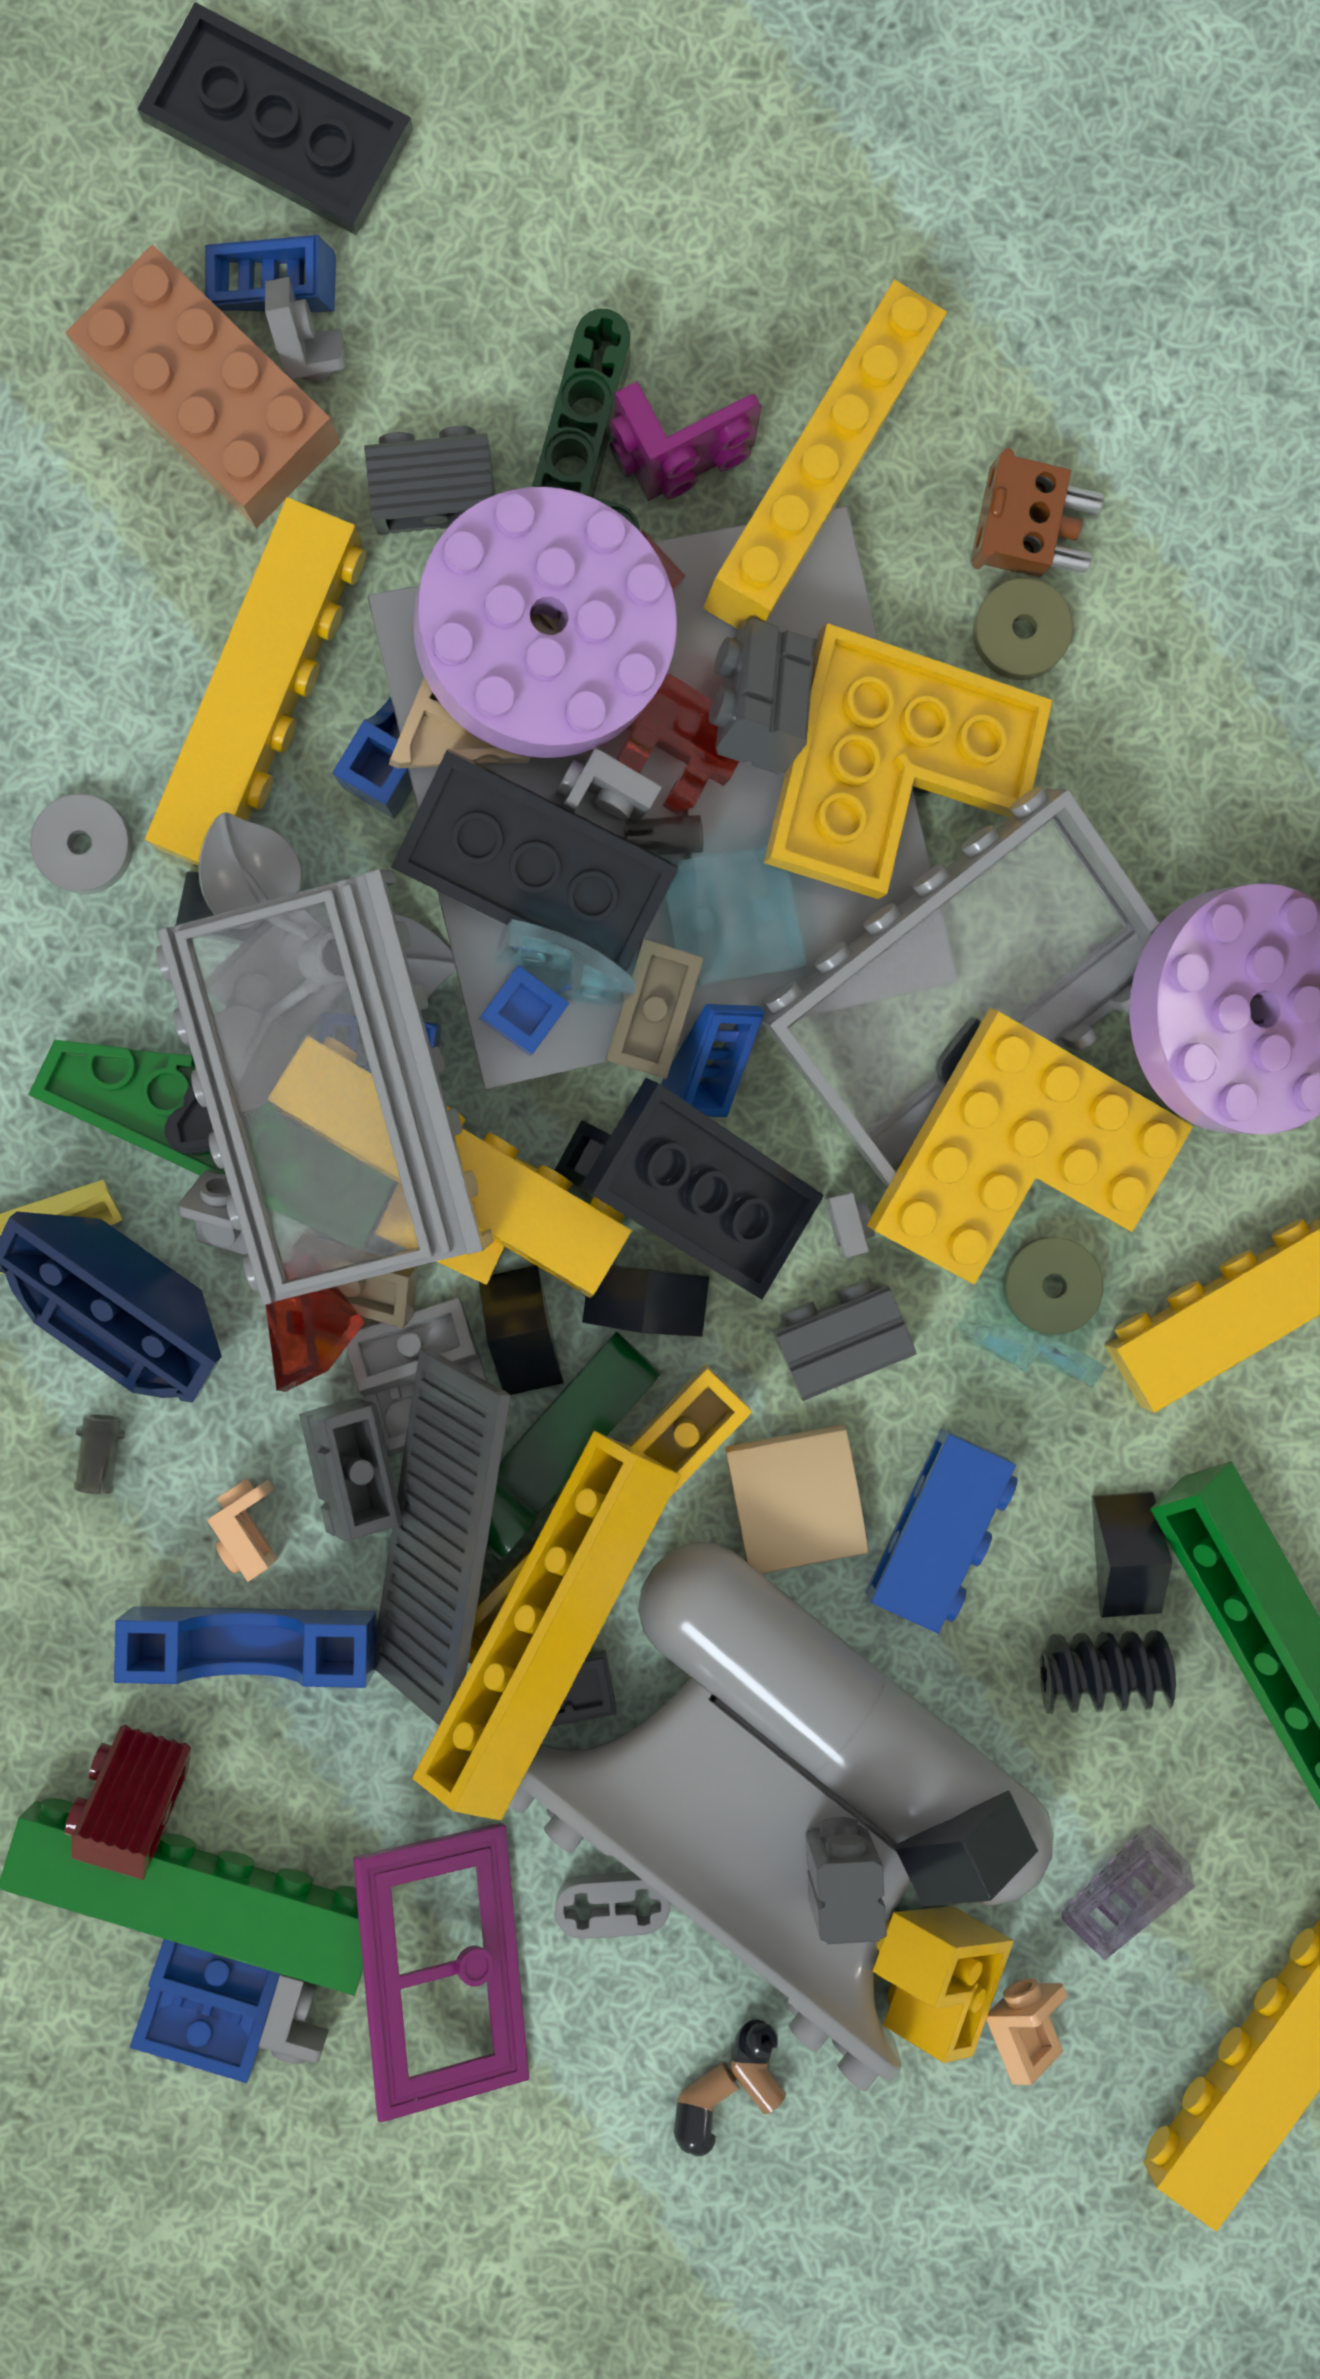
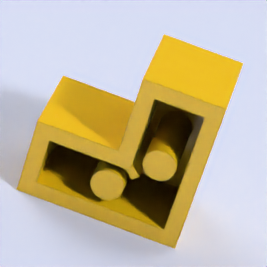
M952 1906L893 1912L892 1918L886 1922L887 1936L877 1942L879 1954L872 1971L892 1983L887 1996L890 2006L883 2026L943 2063L973 2057L1014 1940Z

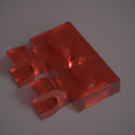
M667 673L654 697L635 721L627 727L632 733L616 760L640 773L654 746H657L684 762L686 765L662 805L684 818L689 809L695 806L708 779L710 778L724 786L730 780L739 761L717 754V749L715 748L718 726L709 723V713L713 700Z

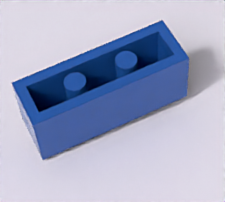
M941 1428L865 1591L870 1602L939 1634L945 1620L953 1622L958 1616L966 1597V1588L961 1586L971 1564L976 1567L981 1564L989 1549L992 1533L986 1530L997 1508L1004 1511L1014 1495L1018 1478L1012 1474L1016 1464L997 1453Z

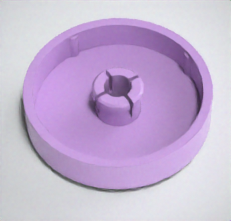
M526 487L502 492L480 501L460 515L442 534L427 560L416 595L413 617L414 643L423 675L431 691L450 716L471 734L496 748L514 754L539 758L565 757L592 750L612 740L630 726L654 697L668 672L674 653L677 631L676 605L670 581L658 555L641 532L624 516L604 503L578 492L552 487ZM543 614L554 620L560 616L557 622L559 633L546 635L539 632L533 626L530 617Z
M1250 884L1212 890L1197 895L1174 909L1160 923L1146 943L1134 973L1130 993L1129 1012L1132 1041L1141 1069L1149 1084L1162 1101L1180 1117L1194 1125L1215 1132L1275 1134L1302 1126L1320 1114V903L1312 897L1296 889L1275 884Z

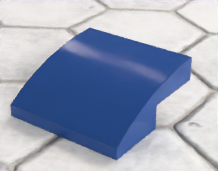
M163 1939L147 1986L150 1988L129 2048L248 2083L260 2048L259 2043L280 1974Z

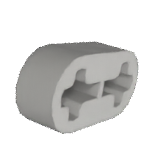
M633 1872L580 1875L572 1877L562 1884L556 1896L554 1914L558 1926L564 1933L573 1938L591 1939L646 1935L656 1932L664 1926L669 1917L670 1902ZM640 1889L648 1890L650 1899L660 1900V1903L651 1905L650 1915L638 1916V1910L633 1905L616 1906V1903L634 1901L636 1890ZM579 1893L587 1894V1900L590 1904L609 1903V1907L591 1909L588 1920H578L576 1910H566L565 1906L573 1905L575 1894Z

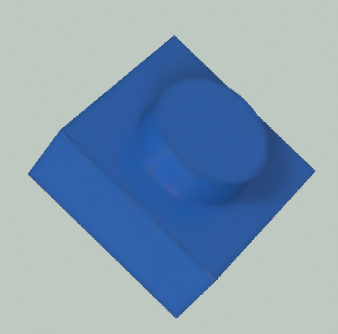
M518 965L479 1019L531 1056L570 1003Z

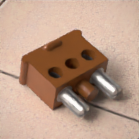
M1005 449L989 467L970 560L973 568L980 569L983 565L1041 577L1053 566L1085 574L1091 565V553L1056 544L1058 537L1076 541L1082 527V519L1062 515L1063 509L1066 507L1097 515L1103 506V494L1068 485L1071 475L1070 469L1014 456L1012 449ZM1030 516L1034 517L1037 522H1034ZM1024 545H1025V546H1028V547L1030 548L1031 552H1028V551L1025 549Z

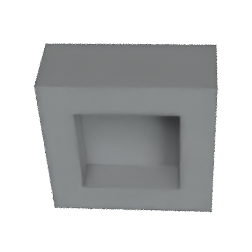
M853 1192L824 1198L839 1256L848 1258L869 1252L866 1238L875 1236V1231L867 1226L871 1214L866 1201L856 1203Z

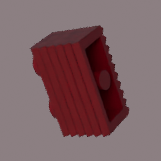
M128 1725L120 1726L112 1745L101 1743L89 1773V1779L96 1781L88 1799L79 1796L76 1798L66 1822L64 1833L72 1836L71 1859L144 1880L186 1779L191 1747L186 1742L179 1744L174 1739L167 1740L162 1735L154 1736L151 1732L143 1733L139 1728L131 1729Z

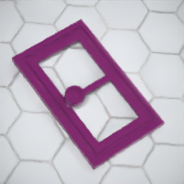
M497 1823L353 1857L377 2121L386 2122L529 2080L506 1825ZM476 1866L483 1948L477 1945L469 1946L461 1951L457 1960L399 1975L391 1887ZM457 1975L460 1980L473 1987L487 1982L493 2053L409 2077L401 1989Z

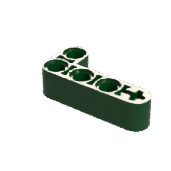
M599 308L583 316L575 329L532 487L566 489L594 498L624 516L640 531L638 519L629 508L615 502L594 497L612 432L610 420L615 418V392L624 388L631 357L630 331L627 322L620 314L613 310ZM602 341H607L613 345H608L605 349L601 363V373L595 370L594 350H599ZM593 398L600 402L602 408L596 414L583 416L574 412L572 406L580 399ZM566 456H577L586 463L585 468L574 475H565L559 472L555 466L560 459Z
M617 1331L501 1459L486 1547L499 1560L517 1544L536 1521L539 1512L569 1480L593 1432L596 1431L608 1436L661 1375L662 1371Z

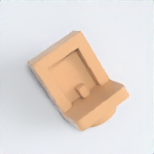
M247 1478L216 1498L223 1509L207 1519L220 1539L216 1542V1549L222 1561L231 1572L236 1574L241 1571L247 1582L269 1569L278 1560V1557L246 1510L275 1489L269 1479L254 1488Z
M1023 1979L1011 1984L1004 1990V1997L989 2011L986 2019L1012 2085H1032L1063 2052L1049 2017L1067 1998L1063 1984H1038L1035 1979Z

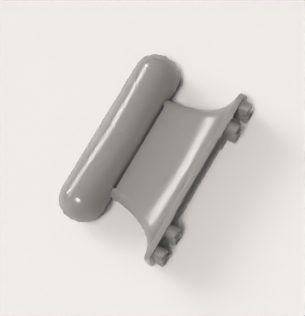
M693 1542L674 1549L655 1564L641 1588L638 1613L643 1633L654 1647L691 1678L654 1715L633 1730L610 1742L581 1750L557 1749L541 1743L509 1806L517 1812L524 1813L533 1800L536 1799L548 1808L547 1813L551 1818L545 1825L544 1831L560 1848L573 1853L585 1838L604 1855L615 1857L787 1997L784 2002L786 2007L795 2016L788 2026L796 2038L806 2047L817 2052L830 2036L834 2046L843 2055V2058L837 2064L839 2070L853 2085L862 2091H867L878 2076L892 2081L901 2070L902 2065L895 2039L889 2029L883 2026V2022L879 2018L875 2007V1973L872 1971L879 1950L877 1942L827 1944V1942L820 1940L808 1896L807 1871L809 1868L806 1859L805 1833L810 1831L811 1828H820V1821L834 1817L856 1819L858 1825L868 1829L878 1857L883 1865L884 1896L882 1899L885 1904L887 1922L911 1883L894 1845L935 1825L948 1821L968 1809L1009 1790L1038 1852L991 1901L978 1903L992 1906L1015 1902L1040 1884L1052 1859L1054 1832L1049 1812L1033 1793L735 1552L716 1543Z

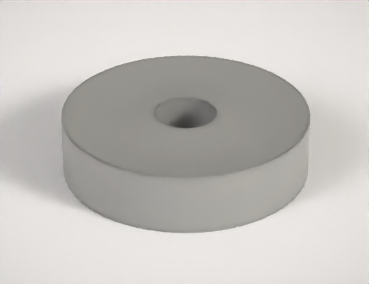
M71 794L54 800L41 811L32 828L30 847L37 868L51 883L72 893L93 894L113 886L124 875L131 862L133 839L125 818L106 801L88 794ZM81 834H88L91 838L90 849L84 854H75L73 850L75 838Z

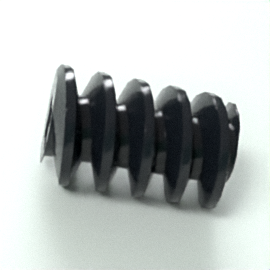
M1158 1630L1147 1632L1143 1642L1136 1632L1126 1631L1122 1634L1119 1643H1117L1114 1635L1110 1632H1101L1097 1636L1094 1645L1087 1634L1077 1633L1073 1636L1070 1648L1063 1635L1060 1633L1052 1634L1048 1639L1046 1649L1041 1653V1692L1047 1714H1053L1058 1695H1064L1071 1713H1078L1082 1694H1089L1096 1712L1103 1711L1106 1695L1109 1693H1113L1120 1711H1127L1131 1693L1136 1692L1145 1710L1153 1708L1156 1692L1163 1693L1169 1709L1173 1707L1176 1692L1175 1666L1168 1642L1163 1633Z

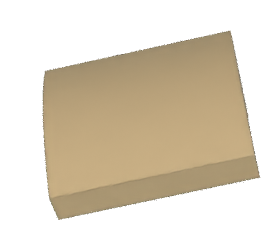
M845 1424L725 1447L746 1561L759 1573L762 1574L869 1553L858 1485Z

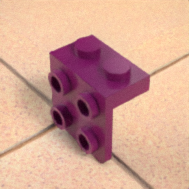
M638 381L615 392V418L610 420V426L616 440L610 442L611 452L625 477L632 474L635 475L648 501L662 494L666 499H673L689 491L698 481L696 476L715 466L718 467L720 472L728 471L743 463L751 455L750 448L756 442L762 405L756 394L748 395L667 437Z

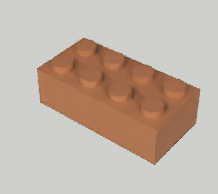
M153 244L65 332L82 359L256 529L341 443L331 418Z

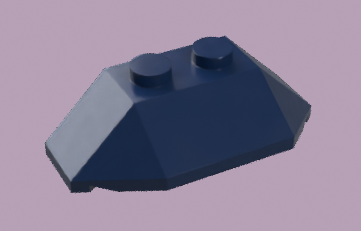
M16 1211L9 1217L0 1236V1272L5 1273L11 1291L34 1324L132 1393L160 1398L178 1397L180 1401L191 1403L198 1398L222 1357L200 1288L102 1219Z

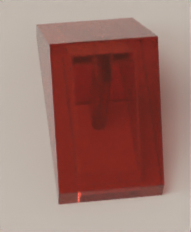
M305 1253L284 1263L288 1280L324 1271L312 1255ZM337 1286L274 1301L271 1304L265 1305L276 1391L287 1392L329 1371L365 1323Z

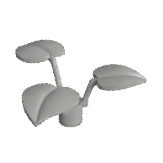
M224 812L214 819L205 835L199 857L201 891L214 915L299 892L302 875L300 861L295 850L280 834L268 827L240 819L228 812ZM394 913L396 921H404L410 933L411 946L405 947L404 951L413 984H422L428 999L449 976L456 972L451 949L436 934L409 917ZM283 915L268 918L272 924L303 938L304 943L298 953V964L302 974L307 978L305 983L272 1006L266 1012L264 1018L255 1009L246 1005L230 1006L214 1014L242 1113L258 1108L268 1102L272 1091L300 1049V1041L297 1035L286 1027L274 1025L276 1019L309 994L318 992L321 985L347 982L333 932L319 934L315 926H305ZM259 921L235 927V929L250 928Z

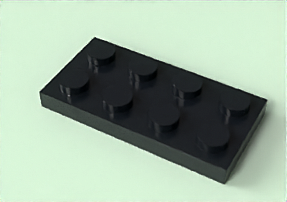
M196 2L193 4L137 108L143 122L354 235H357L413 131L411 117Z
M450 749L446 750L391 868L618 981H622L679 869L677 864Z
M646 1077L580 1186L585 1192L762 1300L824 1197L822 1193L661 1084Z

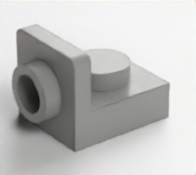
M290 277L265 281V313L282 371L291 380L303 378L315 381L324 379L335 371L344 369L345 341L342 330L332 329L315 333L308 302L306 299L296 300Z
M595 748L585 764L573 759L556 793L566 798L562 807L572 812H575L585 792L588 790L597 795L595 803L607 813L623 820H628L631 815L640 821L651 808L662 786Z
M205 1170L179 1202V1215L196 1220L197 1242L246 1255L248 1252L242 1230L234 1228L227 1211L226 1197L228 1193H231L227 1177L224 1174Z
M280 1974L259 2043L260 2048L270 2050L274 2057L286 2063L319 2062L329 2029L305 2023L317 1986L316 1984Z

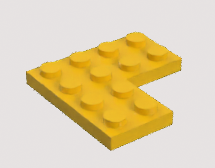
M827 623L819 631L814 652L807 744L785 772L764 863L869 897L882 898L888 893L912 786L1010 818L1014 815L1010 810L1011 805L1033 789L1053 700Z
M989 1008L868 1221L867 1226L975 1285L1035 1179L1042 1181L1119 1226L1133 1232L1193 1126L1000 1011Z

